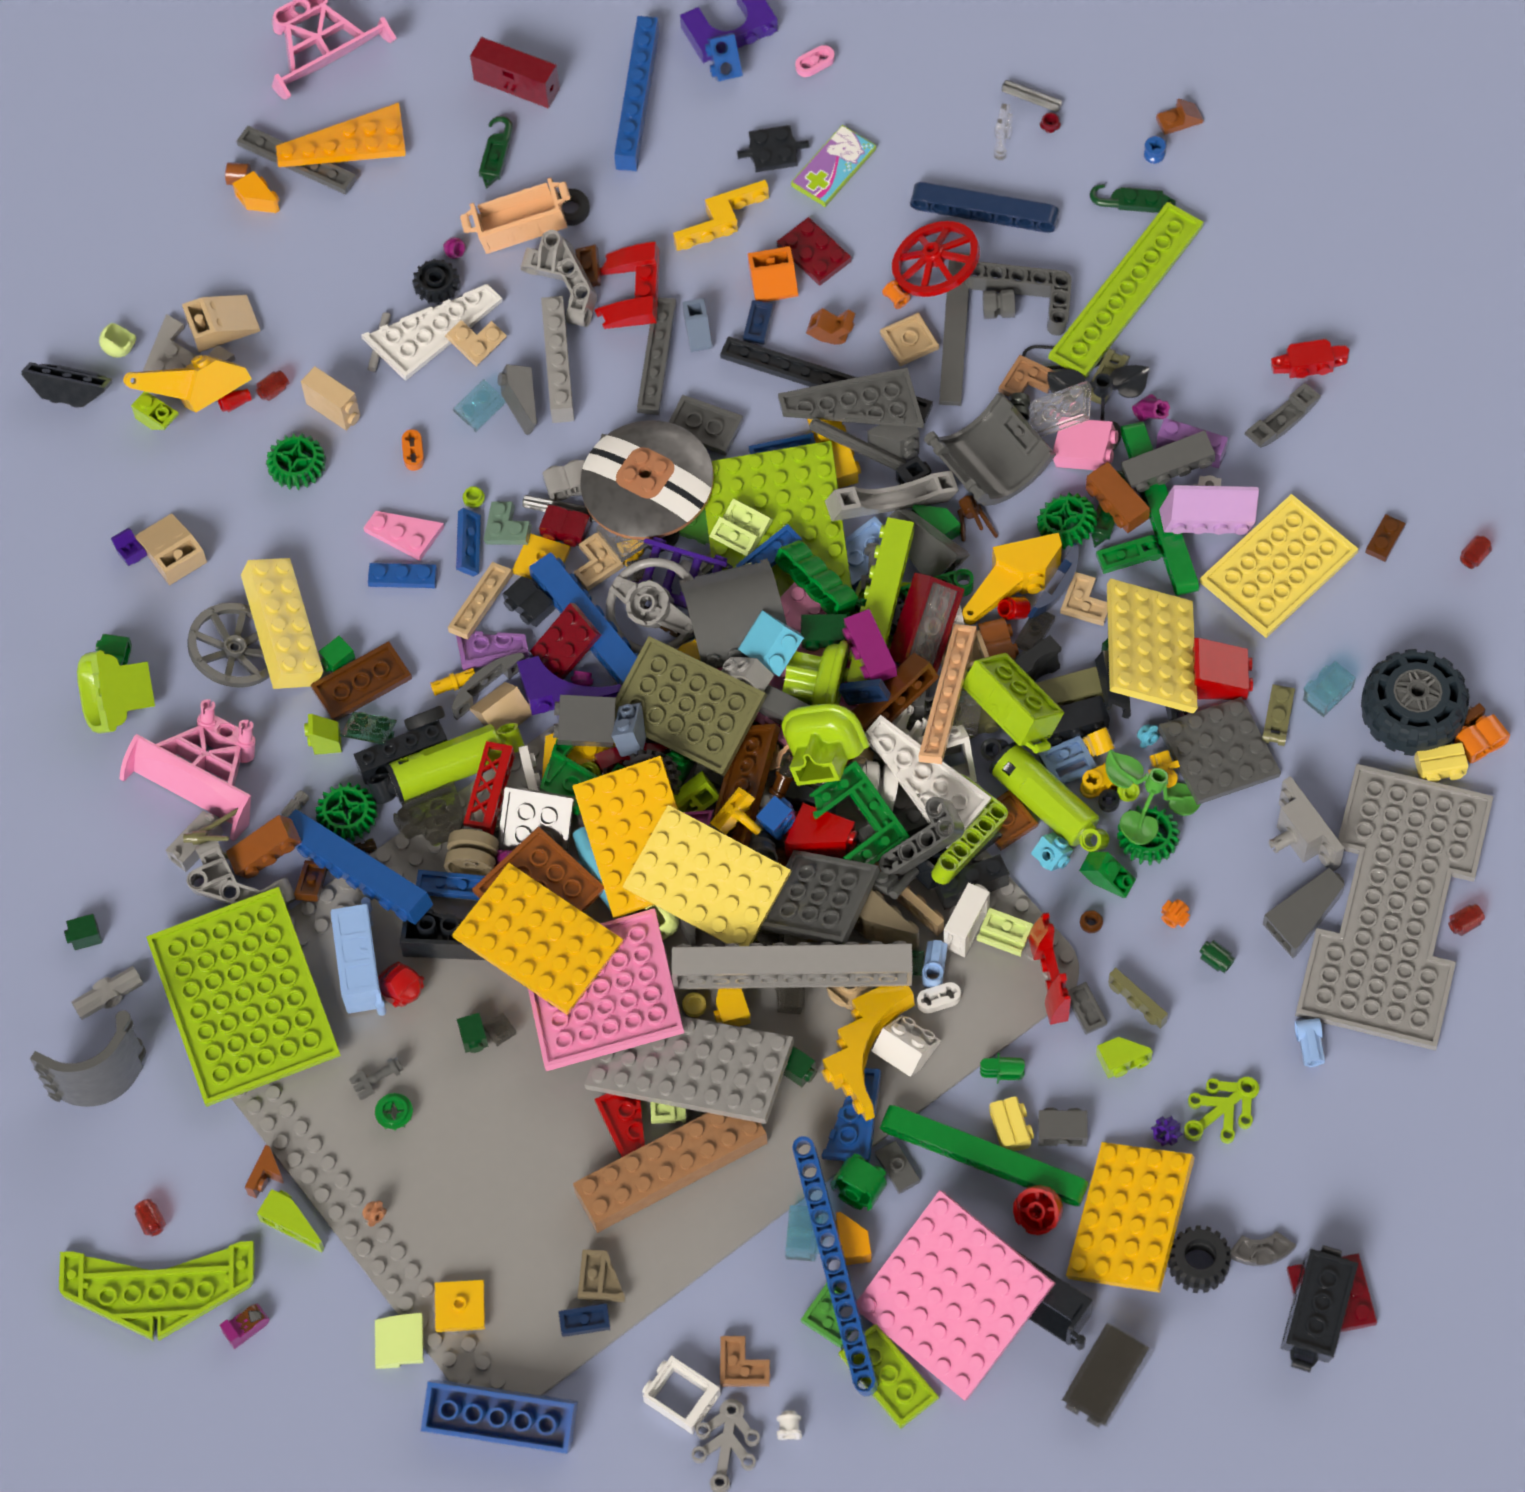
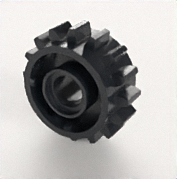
M443 259L425 261L423 265L418 266V271L413 273L414 279L412 283L415 294H419L420 299H425L429 304L431 302L437 304L454 297V292L459 290L460 278L457 269H453L452 263L448 264Z

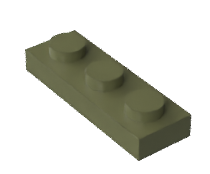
M1115 968L1109 974L1108 983L1110 988L1116 994L1123 995L1130 1007L1141 1011L1148 1023L1156 1025L1160 1029L1167 1023L1168 1013L1122 972Z

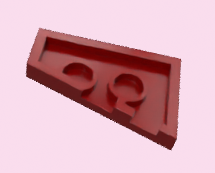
M608 1093L594 1099L621 1158L645 1146L640 1100Z

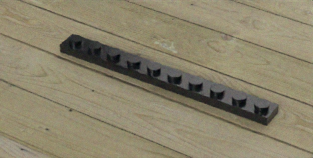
M729 336L720 353L721 359L809 387L857 378ZM916 396L925 424L933 407V401Z

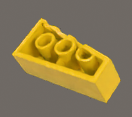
M807 419L809 425L813 419ZM821 420L847 433L842 421ZM811 431L814 434L816 443L832 442L838 489L858 483V474H861L859 462L854 461V451Z

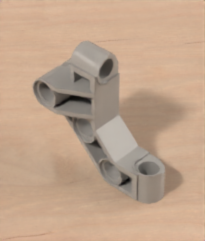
M548 230L542 236L539 250L526 248L521 270L532 275L563 280L571 293L568 301L566 323L588 327L597 301V294L575 255L573 246L557 231ZM574 267L573 272L568 274L569 269ZM588 291L587 296L581 299L582 294Z
M207 841L195 847L203 865L188 874L187 884L196 895L205 896L231 905L279 887L286 905L295 901V892L287 877L272 883L262 890L237 883L218 841ZM199 878H203V885H201L200 887H195V881ZM229 887H234L237 890L235 897L231 899L224 896L225 890Z

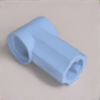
M941 940L927 942L925 962L922 970V984L926 989L943 984L948 944ZM929 974H936L938 978L930 979L927 976Z
M1313 1018L1295 1021V1035L1297 1042H1300L1304 1066L1317 1067L1324 1064L1325 1058L1321 1042L1322 1027L1320 1019Z

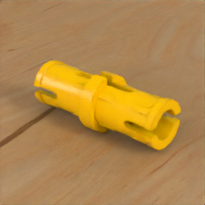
M473 667L460 673H450L448 677L430 682L434 696L453 689L454 691L459 690L458 687L463 686L475 674Z

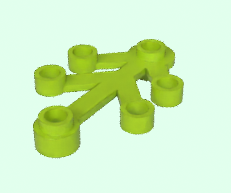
M1242 1077L1237 1082L1219 1081L1215 1078L1207 1081L1206 1091L1209 1094L1215 1095L1219 1091L1234 1092L1228 1098L1202 1096L1199 1093L1190 1094L1188 1097L1190 1108L1198 1109L1201 1106H1212L1215 1108L1201 1120H1191L1186 1123L1184 1127L1186 1139L1193 1142L1200 1140L1203 1136V1131L1224 1114L1220 1139L1225 1144L1232 1143L1235 1137L1233 1130L1234 1105L1242 1100V1114L1238 1118V1125L1242 1129H1249L1253 1122L1251 1100L1259 1093V1084L1252 1077ZM1216 1084L1217 1088L1211 1089L1209 1085ZM1248 1086L1251 1088V1091L1245 1092L1243 1087ZM1197 1098L1200 1102L1194 1104L1191 1102V1099ZM1247 1118L1250 1122L1248 1124L1242 1123L1241 1119ZM1196 1130L1198 1134L1192 1136L1189 1131ZM1228 1132L1232 1137L1227 1139L1223 1134Z

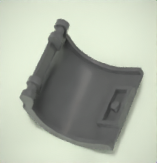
M997 393L981 415L962 430L944 437H938L932 431L924 438V441L934 448V453L955 474L966 490L972 492L974 499L983 506L1002 503L1023 491L1041 475L1056 456L1055 452L1003 393Z
M768 559L761 560V563L757 564L748 563L743 566L696 576L695 579L686 581V579L679 580L691 619L700 661L714 668L723 667L725 661L730 657L749 658L738 648L762 610L787 625L777 584Z
M122 1010L116 1014L117 1031L101 1053L89 1060L79 1063H62L34 1051L30 1060L51 1099L57 1102L63 1100L75 1106L93 1107L117 1099L132 1086L143 1069L141 1062L146 1055V1049L141 1039L136 1037L133 1030L134 1023L127 1011Z

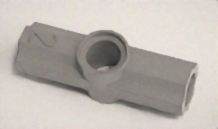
M132 966L113 978L106 977L94 984L92 990L71 1001L81 1020L102 1008L109 1009L121 1002L123 996L144 984L136 969Z

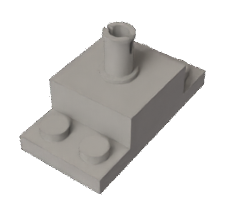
M1292 777L1283 780L1279 798L1281 809L1277 828L1281 834L1268 841L1271 849L1275 847L1273 851L1278 853L1290 845L1303 863L1319 854L1321 863L1335 871L1340 868L1344 847Z

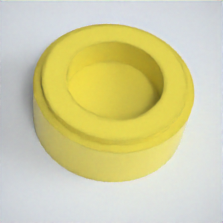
M696 992L687 994L682 1001L683 1011L689 1017L701 1016L706 1010L705 998Z

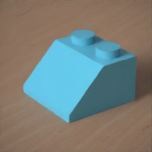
M762 610L738 650L749 658H757L769 671L780 677L804 637L798 631Z

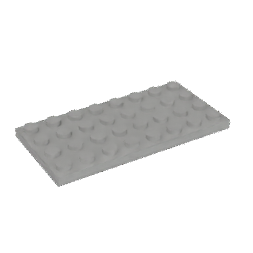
M681 1016L685 1033L594 1058L585 1082L586 1090L767 1124L795 1041L792 1036Z

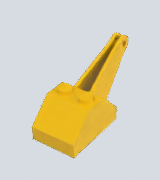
M207 355L194 357L191 360V364L187 365L186 368L128 372L123 378L124 384L131 389L179 398L185 408L195 413L252 380L246 368L236 363Z
M1059 533L993 547L992 570L962 611L964 623L968 625L975 624L979 619L995 609L1002 599L1012 597L1017 592L1023 595L1028 593L1036 594L1041 590H1045L1061 564L1062 543Z

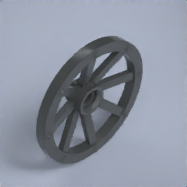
M221 603L211 606L201 612L190 627L187 639L189 656L195 667L204 676L218 684L237 688L250 687L270 677L267 666L262 671H259L245 657L264 658L262 649L246 648L259 640L257 632L245 639L241 637L245 616L253 619L249 605ZM239 614L234 635L230 636L218 615ZM211 619L224 642L199 632L200 627L207 620ZM196 639L221 649V651L201 657ZM225 657L228 659L225 674L216 671L207 664ZM238 660L251 675L244 677L232 676L234 662Z

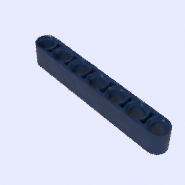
M918 182L914 185L910 200V206L918 211L1045 233L1055 231L1059 215V209L1052 204L925 182Z

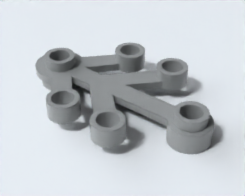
M736 1399L724 1401L720 1406V1414L709 1422L699 1423L696 1426L697 1437L707 1439L711 1431L724 1424L723 1433L703 1447L698 1446L692 1450L693 1461L703 1463L707 1456L720 1448L717 1472L710 1480L712 1492H728L730 1489V1480L726 1475L731 1449L740 1459L744 1470L750 1471L756 1466L755 1457L746 1452L733 1434L734 1426L736 1425L744 1434L745 1442L748 1446L754 1447L760 1442L759 1433L756 1430H752L744 1420V1407ZM734 1407L736 1412L729 1414L727 1412L728 1408ZM705 1427L708 1429V1432L702 1435L699 1433L700 1428ZM755 1435L757 1439L751 1442L748 1440V1436ZM698 1451L704 1453V1456L700 1459L695 1457V1453ZM748 1458L753 1460L750 1466L744 1464V1461ZM722 1479L724 1484L717 1486L715 1484L716 1480Z

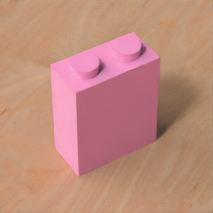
M1061 418L1053 448L1056 454L1053 458L1056 467L1096 470L1106 462L1112 463L1114 458L1113 447L1118 442V431L1115 430L1111 421Z

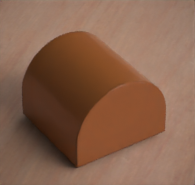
M228 162L225 169L226 185H232V183L249 174L251 170L250 164Z

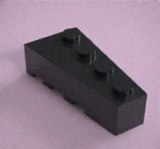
M429 909L415 925L408 920L402 923L400 945L403 957L485 960L453 938L452 934L463 921V919L456 918L453 914L446 913L444 915Z

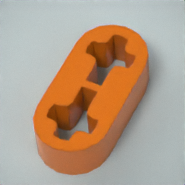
M407 430L402 435L403 459L407 469L416 471L424 465L422 438L417 430ZM410 438L415 439L414 446H410ZM411 454L416 455V462H411Z

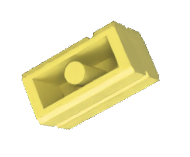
M1462 742L1440 746L1427 751H1417L1414 756L1419 779L1437 783L1444 778L1458 780L1467 773L1468 762Z
M1016 1096L990 1103L989 1112L1000 1146L1014 1152L1028 1149L1031 1145V1139H1034L1031 1125H1026L1024 1117H1027L1024 1103L1019 1104Z

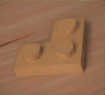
M1019 355L999 386L998 392L1009 397L1013 393H1023L1027 386L1030 385L1048 394L1050 388L1047 374L1048 372L1056 371Z
M721 1336L720 1387L770 1386V1360H745V1336Z

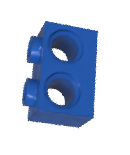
M729 33L707 38L708 44H705L707 56H711L712 65H709L712 78L715 77L719 82L743 76L735 35ZM723 41L726 44V49L722 53H717L716 44ZM728 62L730 64V71L722 74L720 66Z
M774 796L756 817L760 826L779 842L792 827L796 817L794 815L795 810L790 802L783 797L778 799Z

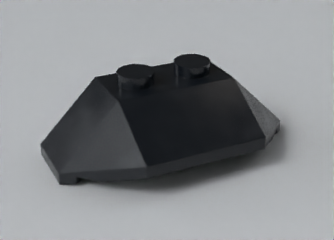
M29 362L21 371V375L41 399L49 400L52 403L69 404L76 408L84 407L104 393L112 384V379L104 375L59 365Z

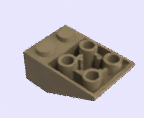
M871 890L854 929L865 939L879 941L883 944L905 941L907 944H912V952L917 953L919 951L918 927L912 921L907 922L902 917V913L898 908L888 905L880 892Z

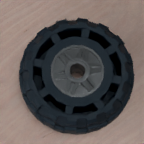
M1407 649L1401 654L1395 652L1386 656L1384 661L1378 662L1366 679L1361 699L1364 724L1370 728V734L1376 741H1382L1385 743V747L1393 752L1399 750L1404 752V755L1414 756L1417 751H1427L1451 744L1464 726L1470 698L1469 690L1465 686V679L1458 669L1453 668V664L1445 657L1442 659L1436 657L1435 652L1426 650L1425 653L1417 652V649Z

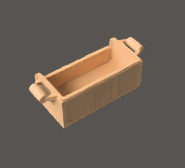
M551 177L547 178L549 187L546 182L477 205L481 214L478 213L475 204L471 203V209L460 216L463 231L465 233L477 232L486 254L541 237L548 230L559 231L568 228L561 205L570 199L566 182L556 183L553 182ZM557 187H559L562 199L559 198ZM473 215L474 223L476 226L473 228L471 227L469 220V216Z

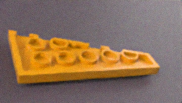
M399 103L276 145L278 167L406 156Z

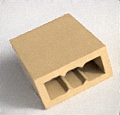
M314 366L301 380L306 404L347 431L351 425L353 426L358 422L360 417L355 393Z

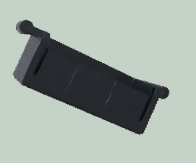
M1322 1245L1320 1251L1310 1249L1304 1255L1280 1349L1289 1351L1291 1367L1310 1373L1318 1360L1328 1363L1334 1358L1358 1266L1357 1262L1342 1258V1250ZM1294 1354L1312 1358L1313 1361L1310 1363L1294 1358Z
M1018 1252L1055 1282L1054 1286L1029 1317V1320L1064 1343L1072 1344L1078 1350L1084 1349L1086 1338L1084 1335H1079V1332L1091 1316L1092 1299Z

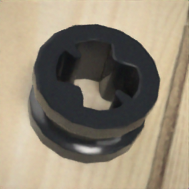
M1112 789L1102 791L1098 801L1100 809L1108 813L1114 812L1119 806V794ZM1106 797H1111L1112 804H1106Z

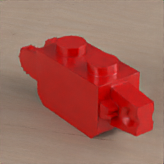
M1326 339L1290 344L1286 354L1271 358L1273 374L1288 373L1289 378H1305L1316 374L1326 375L1333 372L1334 367L1343 366L1347 363L1350 349L1345 345L1331 346V343Z

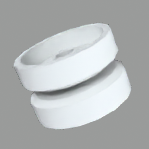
M866 760L862 770L892 811L898 790L897 778L887 764L883 766L880 773L878 762Z

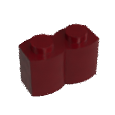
M547 505L539 526L540 535L553 541H563L570 547L579 546L585 540L590 528V516L582 512L568 511L562 507Z

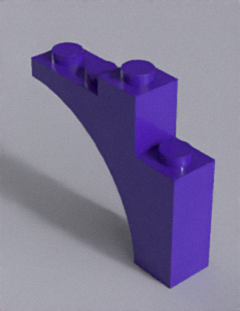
M539 656L517 661L519 677L532 715L554 710L555 701H559L560 695L616 698L621 689L620 684L605 687H588L562 680L543 665Z

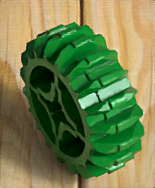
M293 432L290 438L284 435V440L277 439V445H271V452H267L266 465L269 475L272 476L275 483L279 482L281 487L287 484L289 490L293 486H296V489L299 490L301 485L308 488V483L312 482L315 484L316 477L321 478V471H325L326 457L324 449L317 440H313L311 435L305 438L303 433L296 437V434ZM303 451L311 454L313 458L308 457V455L303 454ZM279 465H284V468H288L289 472L283 470Z
M1070 492L1067 496L1060 493V498L1055 499L1052 497V502H1045V508L1040 509V515L1037 516V528L1040 536L1059 533L1064 550L1067 546L1072 547L1074 543L1082 545V540H1089V534L1095 533L1094 527L1097 526V513L1094 510L1093 504L1085 496L1081 497L1078 493L1074 496Z
M339 782L337 789L331 786L330 793L323 791L324 799H318L319 806L315 809L316 814H318L316 815V821L344 840L350 838L354 842L355 836L363 839V832L370 833V826H375L376 824L375 818L378 817V812L376 811L378 808L377 803L373 800L372 794H369L366 787L361 789L358 783L352 787V784L348 782L347 786L343 787ZM345 806L347 807V810L349 811V813H348V817H349V818H348V819H347V817H346V814H344V812H346V811H345Z
M1137 805L1135 811L1141 814L1143 809ZM1155 805L1153 809L1148 807L1145 816H1150L1157 820L1158 827L1160 825L1164 829L1167 839L1162 837V833L1158 831L1151 842L1137 845L1129 841L1122 833L1120 823L1118 824L1117 830L1119 832L1117 833V839L1120 840L1119 847L1124 848V855L1131 854V861L1138 858L1140 865L1144 860L1148 861L1149 866L1152 865L1153 860L1158 864L1161 863L1162 858L1168 860L1170 857L1169 853L1174 854L1176 851L1175 846L1179 845L1178 837L1180 836V831L1177 829V821H1173L1172 814L1166 816L1165 808L1158 811V806Z

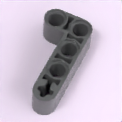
M931 797L926 802L925 810L932 824L885 853L879 860V867L883 873L901 876L963 836L964 825L950 800ZM941 803L942 810L940 813H938L937 809L939 804ZM952 824V830L948 833V826ZM933 836V843L929 845V838ZM914 848V855L910 857V851Z

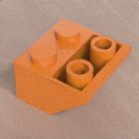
M790 246L747 253L748 269L755 301L768 302L798 297Z

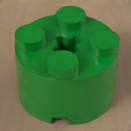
M853 1154L852 1157L844 1161L832 1179L830 1186L833 1191L835 1188L839 1191L838 1197L847 1205L858 1210L867 1207V1211H869L887 1186L886 1172L883 1168L866 1162L861 1155Z

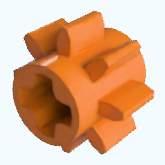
M1176 899L1173 903L1167 900L1162 906L1161 913L1163 915L1161 918L1171 928H1176L1178 924L1183 928L1190 920V914H1188L1190 909L1179 899Z

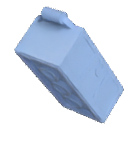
M364 897L361 900L362 905L332 909L330 911L341 995L349 1014L377 1009V1013L383 1016L387 1010L378 982L371 931L373 926L371 916L372 904L368 897Z

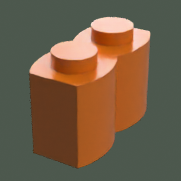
M1494 714L1484 715L1475 722V725L1470 727L1464 726L1456 736L1454 743L1462 742L1466 759L1471 764L1507 744L1510 734Z

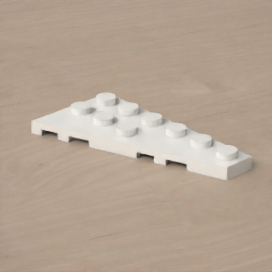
M486 284L464 293L462 297L452 301L450 299L446 300L442 305L434 308L431 306L401 318L397 323L389 326L386 324L372 333L366 332L361 334V336L406 381L452 344L445 335L460 320L471 328L501 304L502 298Z
M880 715L866 731V737L929 825L932 823L926 813L925 804L931 797L948 799L953 803L964 825V831L991 801L989 795L946 763L919 762L921 745ZM941 803L939 804L937 809L938 813H940L942 810ZM952 824L948 826V833L952 830Z

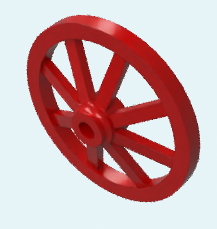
M939 221L925 225L907 236L897 248L892 260L893 276L898 282L899 287L908 294L919 297L944 294L958 287L972 274L980 258L979 242L974 232L959 222ZM941 232L935 240V242L929 243L928 240L925 238L929 235ZM950 232L963 235L961 238L943 244ZM918 241L923 245V250L908 252ZM970 242L971 250L969 256L947 251ZM920 258L902 275L901 267L903 261ZM948 259L966 264L956 275L952 276L944 261ZM925 265L921 286L907 282L910 277ZM933 267H939L946 281L929 286Z

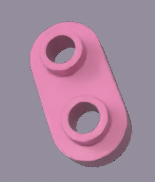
M822 45L798 57L795 63L796 72L802 77H810L831 66L834 62V50L829 46Z

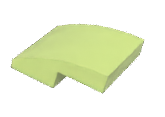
M732 499L723 518L719 517L709 537L748 556L756 548L773 519Z
M422 1313L397 1315L375 1320L376 1369L399 1368L400 1364L424 1363Z

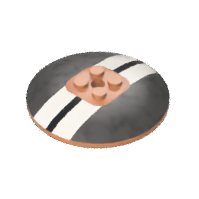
M639 421L615 429L593 447L582 468L580 488L588 512L604 529L618 536L635 540L653 539V537L662 538L685 528L703 511L713 489L714 472L706 448L691 432L669 422ZM644 471L651 472L648 478L640 477V474Z

